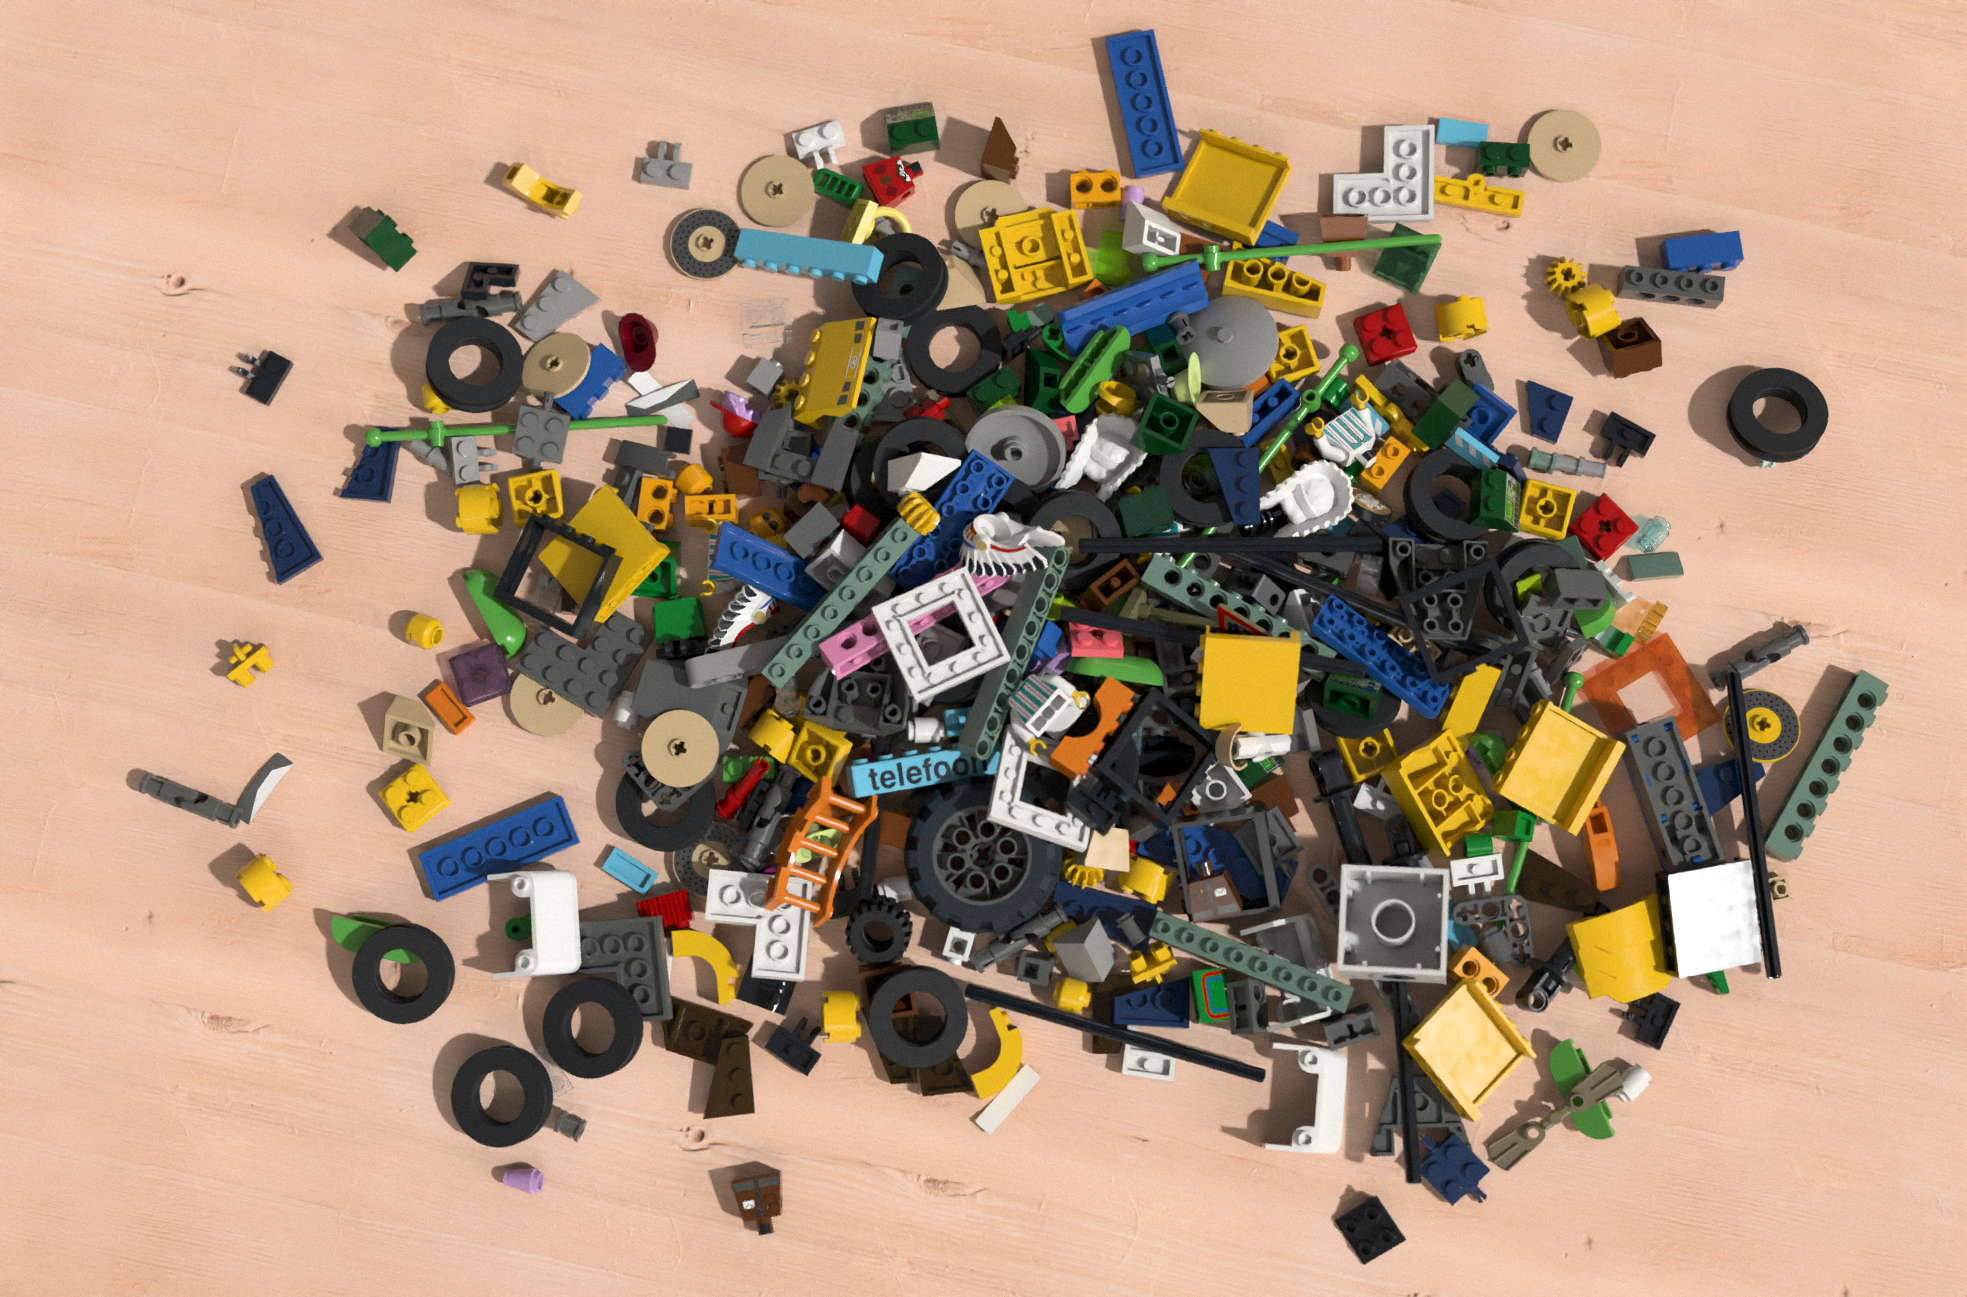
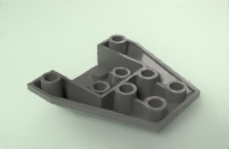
M1388 538L1389 566L1400 596L1489 560L1488 541L1463 540L1458 545L1414 544V538ZM1487 573L1410 604L1424 640L1467 641Z
M887 651L839 680L836 679L825 664L808 691L803 717L833 731L886 736L904 730L909 710L907 685L891 651Z
M646 659L630 708L649 723H652L662 714L674 710H687L701 715L712 725L719 741L717 762L719 765L733 739L748 691L749 676L693 689L690 687L684 662L687 660ZM682 741L680 746L684 748L685 743Z

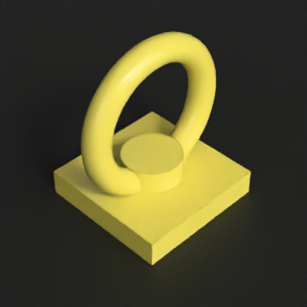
M856 198L838 241L866 245L865 240L869 238L875 225L874 219L881 216H887L896 220L902 229V233H912V229L908 219L899 210L888 206L878 207L877 203L870 200Z

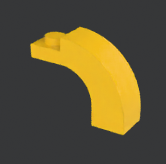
M513 162L501 181L503 185L526 201L565 220L577 211L580 206L579 201L583 197L575 189L563 188L546 180L524 163Z
M692 930L672 931L674 958L701 957L708 961L716 972L719 1005H732V999H736L735 984H730V979L740 978V973L735 958L729 949L716 938L702 932Z
M999 1007L989 1012L1001 1040L1000 1055L991 1067L971 1076L981 1100L998 1093L1008 1085L1016 1074L1022 1057V1039L1019 1028L1008 1031L1007 1026L1011 1025L1006 1010L1000 1012Z

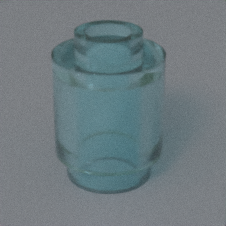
M1655 516L1653 519L1650 518L1634 536L1635 546L1643 553H1654L1669 536L1671 525L1660 516Z

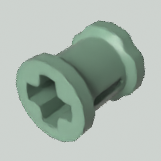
M1532 447L1526 468L1542 469L1551 475L1556 465L1558 453L1553 452L1549 454L1538 451L1537 447Z

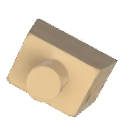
M1114 823L1108 834L1103 837L1093 828H1090L1087 849L1083 853L1077 851L1074 865L1129 872L1128 830L1115 828Z

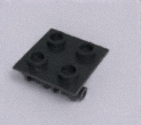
M1276 506L1260 512V525L1237 526L1242 537H1273L1279 529L1288 524L1286 520L1288 516L1284 513L1281 506ZM1292 552L1258 554L1275 559Z
M753 950L736 999L785 1016L797 981L751 977Z
M1377 1195L1368 1197L1364 1200V1203L1334 1220L1363 1265L1406 1241V1238Z

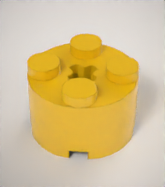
M1598 283L1586 286L1566 297L1568 300L1565 301V307L1570 322L1573 326L1578 324L1581 331L1577 333L1585 341H1590L1621 324V318L1612 304L1615 302L1612 292L1609 289L1604 290Z
M1462 295L1456 297L1454 303L1448 304L1444 302L1433 306L1440 342L1442 343L1455 342L1454 337L1463 338V341L1484 335L1489 330L1482 297L1470 299V295Z
M496 483L463 485L462 488L456 489V501L459 503L456 525L458 528H463L467 535L500 533L497 527L503 525L504 510L502 498L497 499L496 492H500Z
M768 707L749 731L747 737L782 764L788 765L787 761L800 731L796 729L793 733L794 726L782 717L778 721L780 716Z
M1129 852V872H1119L1116 879L1120 882L1118 887L1129 893H1133L1134 890L1143 893L1142 899L1156 904L1158 900L1164 901L1176 872L1171 871L1170 874L1165 873L1166 867L1142 856L1136 860L1132 858L1134 853Z
M264 854L262 856L257 855L234 875L239 879L238 881L251 897L260 903L262 909L269 913L292 894L291 890L294 887L282 873L277 875L274 872L278 867Z
M853 990L822 991L821 996L826 997V1002H821L822 1032L827 1033L828 1038H823V1043L855 1042L856 1037H861V1022L856 1021L855 1012L860 1011L859 995H854Z

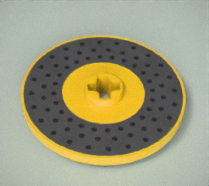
M1757 689L1743 692L1752 761L1772 763L1785 758L1795 748L1800 737V721L1795 709L1786 699L1771 691ZM1728 704L1723 715L1722 727L1728 744L1735 751ZM1760 721L1766 727L1763 731L1759 730L1760 727L1757 725Z

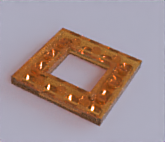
M1667 632L1587 679L1581 687L1613 739H1615L1614 732L1636 725V722L1618 696L1617 691L1656 668L1684 710V712L1675 716L1683 742L1722 719Z

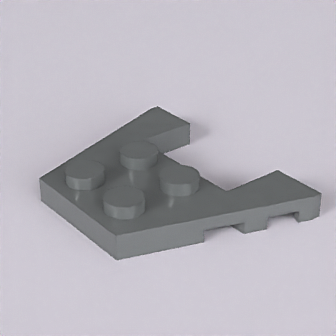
M1414 1075L1417 1127H1447V1136L1453 1131L1473 1151L1460 1115L1428 1075ZM1392 1076L1371 1144V1157L1395 1156L1394 1129L1402 1128L1398 1076Z

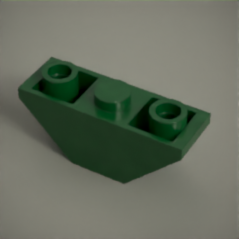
M1167 323L1143 331L1151 353L1158 355L1162 370L1166 376L1174 377L1177 373L1188 368L1179 342ZM1167 386V391L1171 398L1170 387Z
M1032 348L1026 349L1024 406L1036 409L1048 417L1052 414L1059 400L1061 391L1059 385L1062 376V370L1050 352Z

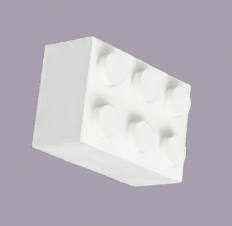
M842 529L821 547L804 571L829 591L862 555L866 548ZM890 569L853 608L852 612L856 616L864 618L871 612V608L880 605L890 596L897 585L895 581L887 577Z

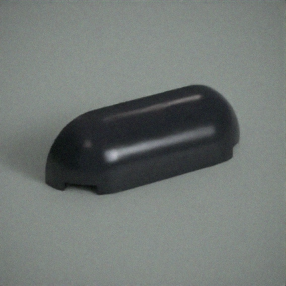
M1179 737L1133 738L1139 753V773L1153 777L1177 775L1189 769L1195 760L1193 745H1187L1179 741Z

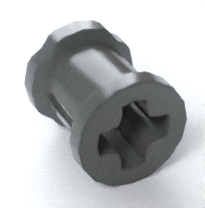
M1176 312L1167 320V324L1174 331L1179 345H1187L1195 340L1197 332L1190 326L1187 313Z
M563 1110L556 1121L553 1131L556 1133L560 1131L573 1137V1141L578 1142L586 1128L587 1120L583 1119L580 1121Z

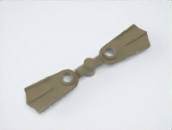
M1602 1062L1567 1094L1566 1104L1564 1103L1558 1108L1551 1109L1549 1115L1539 1122L1528 1121L1488 1144L1492 1162L1509 1172L1544 1140L1545 1130L1547 1131L1554 1125L1561 1123L1565 1117L1572 1113L1571 1111L1582 1113L1623 1090L1624 1086L1619 1070ZM1576 1096L1581 1097L1583 1104L1580 1106L1574 1105L1573 1098ZM1534 1128L1538 1131L1539 1134L1536 1138L1529 1136L1528 1131Z

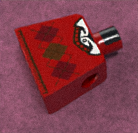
M900 156L861 167L862 176L878 207L888 206L895 208L915 193V185L912 180L924 175L918 161L905 167Z

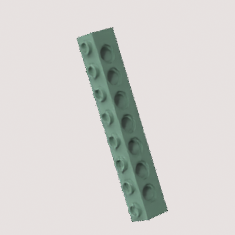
M901 262L885 298H900L903 292H911L920 281L922 270ZM875 323L858 399L865 400L866 403L862 406H856V409L842 416L846 420L845 423L848 421L857 423L853 428L844 426L850 432L854 430L859 432L853 454L856 448H861L865 438V434H862L865 426L871 425L875 414L872 410L875 404H880L884 394L882 387L885 382L889 383L893 374L891 366L895 359L882 362L873 360L876 357L873 356L877 323ZM912 325L903 327L901 343L903 339H908ZM900 347L898 360L901 356L903 347ZM872 377L876 381L872 384H867L864 382V379ZM833 416L824 435L825 441L837 416Z
M896 516L758 668L760 672L781 689L819 647L818 645L824 642L919 537V534L901 517Z
M1164 553L1161 556L1158 554L1154 555L1140 581L1142 586L1197 616L1218 620L1217 609L1212 608L1209 603L1210 599L1216 597L1221 599L1223 604L1232 610L1243 611L1246 618L1253 623H1265L1272 637H1278L1282 634L1289 637L1290 631H1300L1301 648L1309 647L1312 649L1313 654L1334 658L1337 654L1323 640L1317 642L1310 638L1311 634L1299 627L1295 630L1287 625L1288 621L1278 615L1272 617L1264 613L1265 609L1256 603L1250 605L1242 601L1243 597L1232 590L1226 592L1220 589L1218 582L1210 578L1204 580L1198 577L1197 571L1188 566L1182 568L1176 565L1175 559ZM1168 573H1174L1178 577V582L1173 585L1168 584L1164 576ZM1195 585L1199 587L1201 594L1197 597H1192L1188 594L1187 588ZM1299 667V670L1319 683L1326 674V672Z
M1864 670L1853 674L1763 836L1765 852L1784 863L1790 862L1793 859L1796 860L1803 850L1801 844L1805 837L1808 838L1814 831L1816 825L1813 822L1817 815L1821 816L1828 805L1825 801L1829 793L1833 794L1839 786L1840 781L1837 779L1840 773L1848 769L1852 762V759L1849 758L1853 750H1857L1862 744L1864 737L1861 735L1865 728H1869L1876 718V715H1874L1876 708L1882 706L1887 699L1888 693H1886L1889 684ZM1859 696L1866 700L1865 708L1858 704ZM1847 717L1854 722L1853 730L1846 726L1845 721ZM1835 739L1839 740L1842 744L1841 752L1837 751L1833 746ZM1823 761L1830 765L1829 774L1825 773L1821 768ZM1810 783H1814L1818 787V794L1816 796L1809 791ZM1798 805H1802L1806 809L1804 818L1800 817L1797 813ZM1787 826L1794 832L1792 840L1785 836V828Z
M1163 911L1157 912L1149 936L1343 1013L1346 1012L1355 987Z

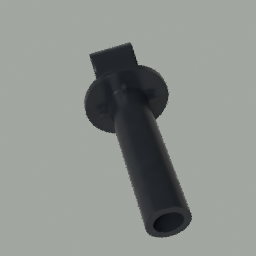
M1335 749L1310 757L1308 760L1309 768L1320 793L1312 801L1314 804L1323 802V805H1328L1348 865L1373 866L1349 795L1353 794V791L1360 788L1359 784L1349 785L1341 757Z
M1392 814L1385 823V831L1392 855L1381 860L1382 865L1420 868L1418 860H1422L1423 856L1429 854V849H1416L1406 817L1402 814ZM1393 820H1400L1404 823L1405 828L1400 833H1394L1389 827L1390 823Z
M1598 901L1595 915L1584 914L1580 919L1597 917L1611 912V910ZM1569 935L1566 936L1547 962L1537 958H1533L1529 962L1533 973L1515 996V1003L1520 1010L1542 1013L1547 1009L1558 992L1569 994L1572 991L1573 987L1566 978V975L1577 963ZM1533 995L1534 1001L1531 1005L1530 1000Z

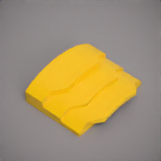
M1046 206L1024 213L999 217L993 227L978 231L996 305L1047 298L1091 284L1093 281L1075 209L1057 212Z
M1657 892L1631 900L1632 904L1597 917H1585L1565 925L1589 999L1607 996L1621 1004H1625L1668 987L1671 976L1667 975L1665 971Z

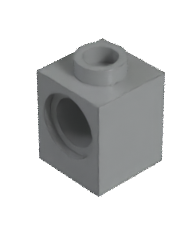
M879 317L873 356L885 360H898L904 321Z
M762 357L747 378V386L769 401L772 394L776 391L775 386L777 384L780 385L785 378L784 371L782 370L783 366L772 358L767 360Z

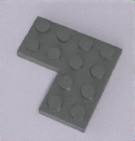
M616 610L601 624L585 650L542 625L516 664L515 669L602 720L656 635L651 630Z
M662 915L579 922L581 965L576 972L569 974V976L616 972L617 983L625 987L638 1003L643 1022L672 1019L673 1012Z

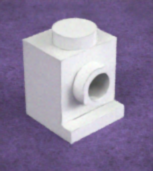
M951 926L942 954L947 956L946 962L961 966L962 961L967 962L975 934L962 932L960 929ZM955 942L963 943L964 947L961 951L954 950L953 945Z

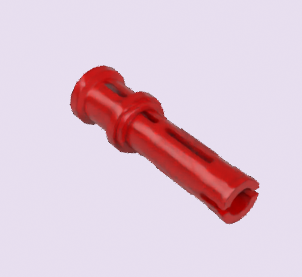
M760 757L756 758L739 782L727 789L724 799H720L715 805L716 811L721 817L733 819L737 814V809L745 805L748 801L749 792L770 768L767 760L764 758L760 759Z

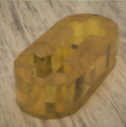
M1658 600L1653 604L1633 636L1635 642L1642 646L1646 645L1668 610L1666 605Z

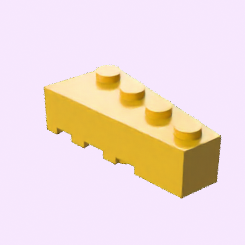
M1234 241L1232 251L1247 250L1242 247V244ZM1267 258L1229 261L1221 297L1230 295L1244 296L1259 302L1265 308L1318 319L1327 285L1299 271L1294 272L1287 269L1284 264L1278 261L1273 262Z
M1468 656L1467 661L1474 658ZM1486 663L1477 666V672L1465 677L1461 673L1459 674L1460 678L1457 685L1454 684L1448 698L1451 700L1448 707L1443 708L1438 722H1441L1437 732L1433 731L1431 737L1446 728H1450L1465 755L1469 746L1468 739L1473 736L1501 673V670L1494 665L1487 667Z

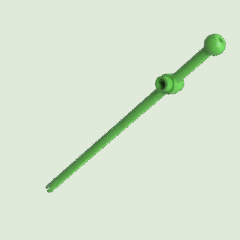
M1426 234L1223 252L1219 251V244L1204 245V253L1157 257L1153 253H1146L1141 258L1142 270L1151 273L1157 270L1158 267L1176 266L1197 258L1198 264H1205V271L1220 270V262L1427 245L1440 243L1442 237L1439 234Z
M1346 343L1342 345L1339 350V358L1313 390H1306L1302 394L1299 409L1259 458V474L1307 413L1315 412L1320 408L1321 395L1344 366L1357 359L1359 351L1353 344ZM1218 527L1204 528L1197 538H1208ZM1184 553L1176 565L1182 568L1188 566L1197 553ZM1169 573L1168 579H1170L1174 573ZM1174 575L1172 581L1177 580L1178 577Z
M662 415L570 421L568 431L664 425L668 419ZM428 421L429 429L381 432L380 429L372 427L365 431V441L370 447H378L382 442L430 439V447L446 446L445 438L515 434L517 424L444 428V421Z
M1569 671L1564 677L1566 690L1560 709L1568 714L1570 713L1576 690L1580 689L1584 684L1583 675L1574 671ZM1532 812L1529 814L1535 816L1537 819V815L1533 814ZM1518 842L1503 894L1514 893L1529 842ZM1504 920L1494 921L1492 927L1497 926L1499 931L1502 930Z

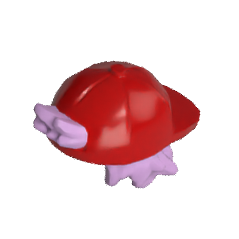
M725 390L724 402L720 403L714 400L709 402L711 406L721 411V426L731 434V437H753L761 420V411L753 413L751 404L748 403L746 398Z

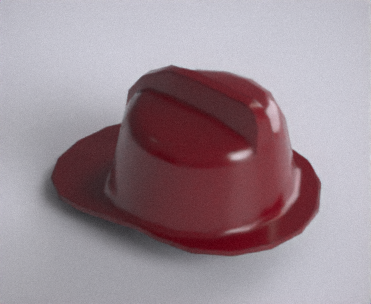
M628 313L622 317L618 327L624 357L632 370L646 372L653 366L656 359V343L659 337L658 329L652 321L644 318L642 315Z

